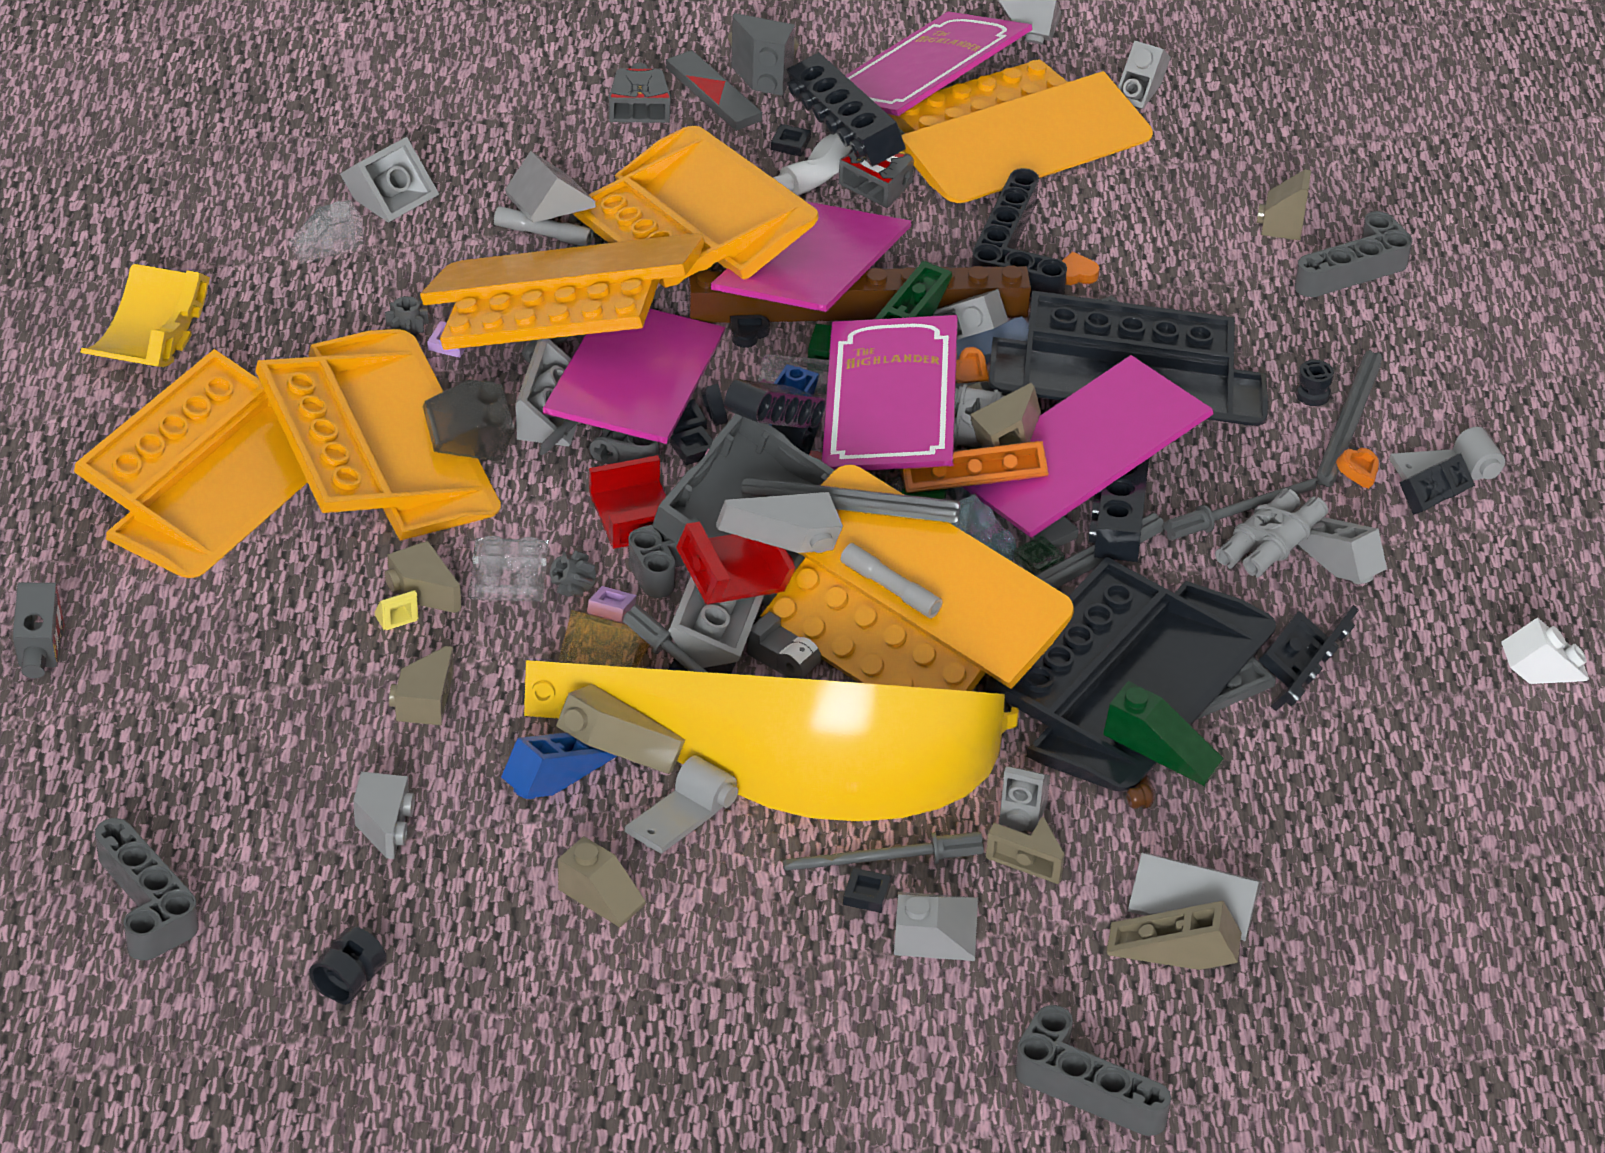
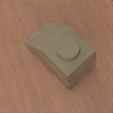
M1305 169L1268 191L1266 204L1259 203L1256 223L1263 224L1261 235L1301 240L1311 170Z
M428 541L387 554L388 570L385 571V580L391 592L397 591L401 595L415 590L417 602L420 606L453 613L461 611L460 584Z
M444 646L401 669L398 684H391L389 693V706L395 707L396 721L442 725L454 674L453 647Z
M585 836L558 858V890L619 928L646 905L645 899L617 857Z

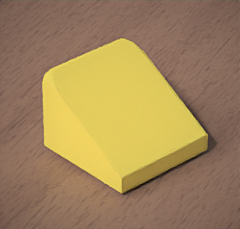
M415 590L379 602L375 610V616L383 630H389L417 621L418 602Z

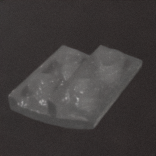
M486 536L484 538H476L473 550V569L469 586V599L544 602L549 541L539 540L534 537L502 539L499 536Z

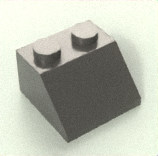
M737 13L733 14L731 67L752 90L783 96L787 88V82L790 81L786 69L794 64L795 24Z

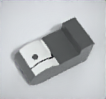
M768 612L751 628L748 636L747 655L790 678L802 679L821 662V653L818 647L810 639L798 637L780 626L781 618Z

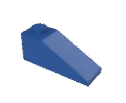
M568 733L519 737L501 778L511 785L513 791L522 798L534 799L536 797L552 796L617 756L588 746Z

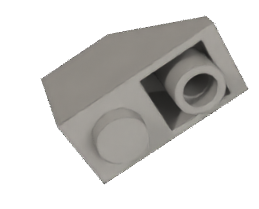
M1135 40L1118 88L1134 107L1144 109L1162 84L1171 57L1162 48Z
M998 289L936 309L933 315H957V340L994 329L1008 322Z
M1006 766L999 824L1009 826L1017 831L1026 830L1033 832L1043 816L1048 801L1051 775Z
M361 772L353 799L355 826L386 858L394 859L398 845L404 846L406 843L408 825L404 820L405 816L412 817L415 794L409 793L408 776Z

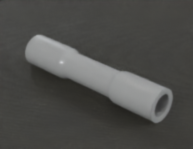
M498 206L494 215V225L544 235L577 246H588L593 240L594 231L588 227L567 222L560 223L548 219L532 223L521 211Z
M850 543L843 550L840 561L899 596L904 603L930 619L935 617L941 609L943 603L941 598L883 565L878 558L859 546Z

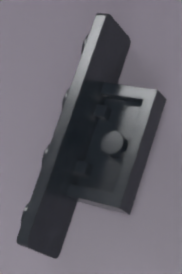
M1355 605L1341 615L1326 634L1300 611L1290 618L1258 660L1286 685L1270 707L1273 710L1277 711L1285 703L1293 706L1305 693L1306 689L1302 687L1303 683L1309 684L1321 672L1323 668L1319 665V662L1322 660L1325 663L1339 648L1335 641L1337 639L1342 641L1355 627V624L1351 621L1359 611Z

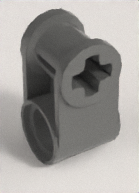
M602 428L601 436L595 438L589 447L593 458L606 464L656 455L660 458L659 442L616 431L612 433V430Z

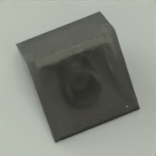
M469 379L424 401L422 406L434 452L491 461L502 460L515 431L502 384Z

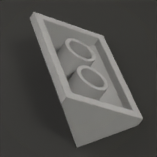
M532 151L529 152L505 188L508 198L532 223L596 207L595 201L567 173Z
M549 338L537 341L516 401L517 440L543 443L566 420L543 414L545 403L571 361V358ZM577 424L565 433L564 437L556 445L570 446Z
M690 576L668 631L671 633L670 635L676 645L702 668L738 662L764 595L706 605Z
M1145 852L1141 853L1128 912L1147 916L1224 901L1242 932L1241 940L1246 941L1263 881Z

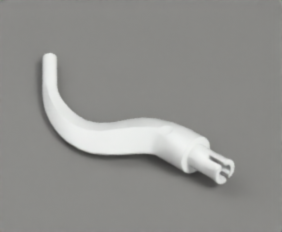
M837 133L834 135L829 134L815 146L807 161L796 162L782 167L780 174L773 178L797 196L802 195L839 172L840 159L848 155L852 148L850 146L845 147Z

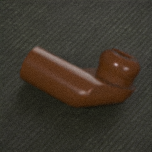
M1148 775L1136 787L1130 788L1127 791V802L1133 809H1138L1139 807L1143 809L1149 808L1155 801V789Z

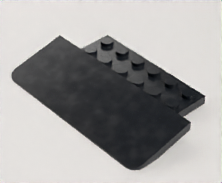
M1032 291L1027 341L993 337L988 385L999 392L1012 393L1032 383L1035 386L1037 397L1064 400L1132 355L1210 406L1214 414L1206 420L1258 426L1265 424L1268 416L1266 373L1234 369L1235 317Z
M1106 557L1068 596L1074 606L1073 617L1047 651L1012 689L990 676L986 681L985 691L1005 694L1004 701L1048 726L1029 746L1026 757L1113 791H1127L1130 788L1136 787L1157 762L1103 735L1109 705L1124 685L1130 681L1162 697L1191 726L1274 634L1276 622L1270 614L1240 598L1185 581L1173 593Z

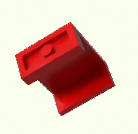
M658 455L589 468V495L613 549L628 546V538L633 530L652 525L658 506L666 498L660 483V458Z
M700 521L686 524L676 546L706 605L784 592L795 571L794 561L785 549L734 534L708 538Z

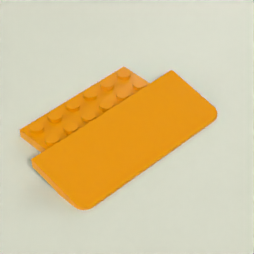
M1040 59L938 90L899 116L888 114L897 122L898 127L906 133L901 135L906 147L903 152L912 156L915 168L933 189L948 201L955 203L969 202L1002 191L1010 174L1016 169L1025 168L1033 170L1041 178L1135 147L1149 141L1153 135V130L1149 123L1104 71L1068 82Z
M687 126L658 140L616 173V181L589 194L595 201V208L573 213L576 218L608 243L692 233L702 234L704 245L696 263L686 276L660 279L659 283L665 288L680 284L685 278L698 271L710 268L716 262L726 269H730L740 278L748 279L812 228L819 217L816 208L700 126Z
M692 233L461 260L445 266L420 293L423 305L456 302L440 337L443 350L639 329L644 326L660 279L686 276L700 257L704 238L702 234Z
M401 329L370 330L311 344L309 357L257 361L256 374L322 513L383 508L401 541L487 519L499 512L501 502L417 339L411 333Z
M215 349L75 463L74 473L130 511L106 532V540L185 578L198 577L207 572L308 483L260 380Z
M844 465L837 468L821 484V486L904 495L856 465ZM836 509L843 527L834 549L821 553H799L805 559L793 573L785 591L777 593L760 615L763 617L768 612H771L781 618L780 626L798 637L810 639L818 647L821 659L858 683L973 691L985 673L1012 689L1054 643L1070 622L1074 614V606L1067 595L949 522ZM850 543L859 546L878 558L883 565L941 598L943 601L941 609L935 617L931 619L904 603L899 596L840 561L843 550Z

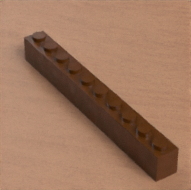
M1027 266L941 267L952 271V278L937 309L998 289L1007 318H1018L1021 316L1028 318L1031 286ZM916 268L868 269L826 312L711 290V283L724 271L712 272L706 270L696 272L689 276L690 319L707 323H730V316L761 315L770 322L873 320Z

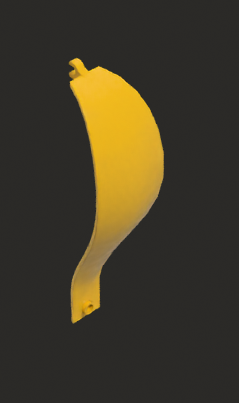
M526 660L524 716L559 719L568 693L593 684L684 738L685 742L677 762L684 764L690 757L694 755L699 756L734 776L737 780L738 795L771 809L808 818L871 821L904 818L940 809L966 797L989 777L999 756L1002 733L1018 725V708L1012 707L1011 712H1004L1005 694Z

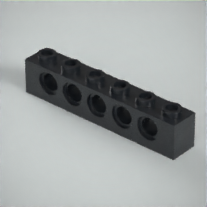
M820 52L786 69L790 78L787 86L794 99L800 98L807 111L812 110L820 123L824 121L831 134L837 133L845 147L850 146L858 159L863 158L873 167L906 149L897 122Z
M1149 458L1094 495L1088 541L1095 543L1094 558L1105 559L1109 557L1113 560L1138 562Z

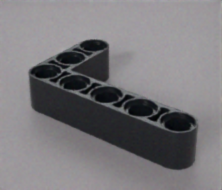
M1025 168L1016 169L1010 174L973 248L971 267L1027 266L1031 286L1030 297L1032 296V291L1064 295L1067 266L1064 262L1055 258L1015 249L1036 206L1039 176L1035 171Z
M736 379L731 383L724 399L725 410L757 423L772 424L773 428L785 435L794 446L808 455L812 449L826 405L823 398L792 386Z

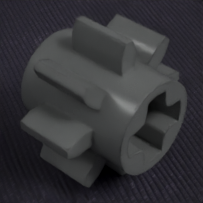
M403 296L396 299L394 303H390V311L385 312L386 326L392 327V329L405 330L414 336L418 333H424V325L429 324L428 309H422V301H418L414 297Z
M576 550L573 554L564 551L562 556L554 560L550 569V577L552 579L551 583L559 585L557 593L568 597L574 594L582 597L584 592L592 588L596 580V571L594 569L595 565L588 563L589 555Z

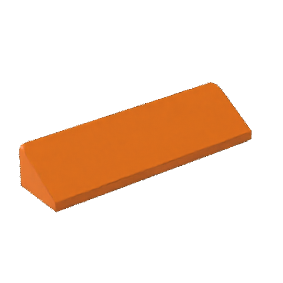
M1043 441L954 451L953 466L899 469L906 494L1049 475Z

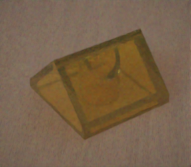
M572 610L558 662L638 668L650 644L624 623Z

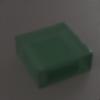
M1041 535L1014 549L1013 559L1028 572L1036 575L1065 560V555Z

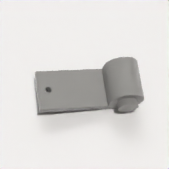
M1477 426L1463 431L1455 441L1453 449L1391 453L1389 457L1390 462L1402 480L1459 453L1462 454L1473 480L1493 479L1500 474L1505 466V458L1484 428Z
M694 755L681 767L677 775L675 791L625 826V833L644 843L646 847L662 854L710 819L722 807H730L738 795L737 780L724 770Z

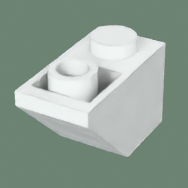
M1538 617L1501 642L1510 668L1529 684L1589 680L1584 666L1587 659L1583 651L1576 644H1568L1555 626L1549 628Z

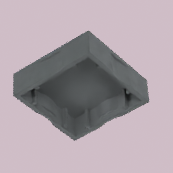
M735 414L713 440L704 458L686 472L658 506L652 526L677 544L686 524L700 521L708 538L731 535V533L718 530L716 522L725 500L743 498L741 487L744 478L751 477L821 485L835 470L821 460L799 450L785 435L769 424L757 423ZM786 550L791 555L796 570L805 557L799 553ZM777 593L764 595L761 603L768 606Z

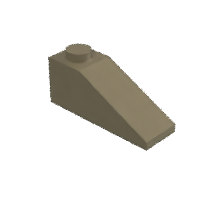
M593 684L568 693L556 725L559 729L588 746L666 774H670L674 770L685 742L684 738Z
M1218 901L1111 922L1107 954L1109 956L1202 970L1238 963L1242 932L1224 901Z

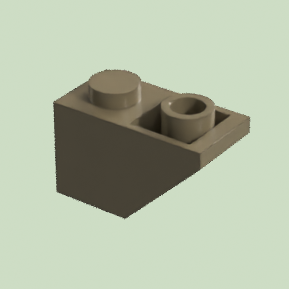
M1029 383L970 414L977 442L983 448L1030 442L1041 414L1035 386Z

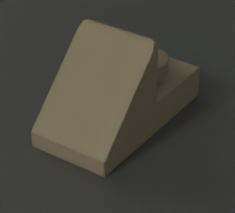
M1043 816L1031 836L997 823L992 825L988 832L985 858L1050 882L1060 883L1065 854Z

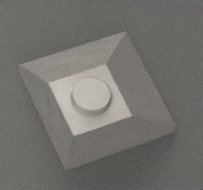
M997 0L1010 21L1032 24L1033 30L1024 35L1026 42L1042 45L1044 40L1052 41L1061 16L1057 0Z
M407 137L340 173L354 200L388 223L439 195Z
M898 892L894 955L975 961L978 897Z

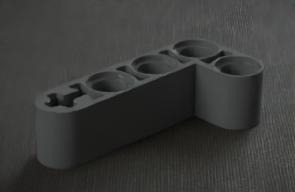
M1382 211L1370 212L1365 216L1361 239L1302 256L1298 260L1294 288L1297 293L1305 297H1317L1401 272L1408 267L1412 237L1388 213Z
M652 525L635 529L630 533L628 538V564L646 595L654 598H663L669 596L674 591L675 567L685 564L676 549L677 543Z
M109 818L99 823L95 829L98 860L138 906V908L129 912L124 918L125 940L129 955L141 961L150 960L194 937L199 930L196 899L191 891L128 822L119 818Z
M1048 1005L1036 1013L1019 1040L1017 1047L1015 1075L1021 1083L1142 1135L1155 1136L1166 1129L1171 1094L1164 1085L1070 1046L1073 1019L1067 1009L1057 1005Z

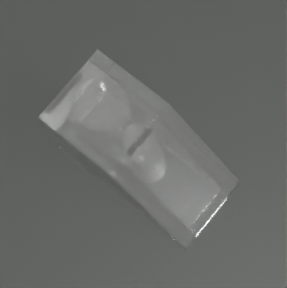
M350 199L318 207L289 241V247L300 264L364 248L362 218Z

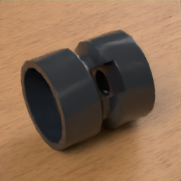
M348 927L332 943L330 949L325 950L309 969L310 979L322 995L342 1005L349 1004L365 987L366 982L371 981L387 962L386 953L380 942L368 931L360 927Z

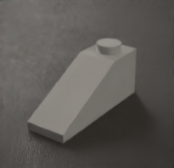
M829 492L728 499L724 501L716 522V526L720 531L796 553H821L833 550L843 527Z
M1323 517L1311 528L1309 538L1298 544L1335 577L1350 580L1354 584L1368 583L1374 579V575L1387 569L1378 528Z

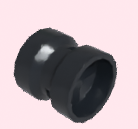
M1308 360L1301 364L1298 375L1300 382L1296 387V397L1300 402L1309 406H1321L1329 401L1331 394L1330 385L1334 377L1332 366L1321 360Z

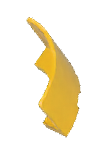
M133 264L130 267L122 300L109 328L99 341L90 347L81 348L80 353L158 367L169 366L174 362V352L176 350L183 351L192 335L191 331H187L192 318H200L210 277L193 271H186L184 273Z

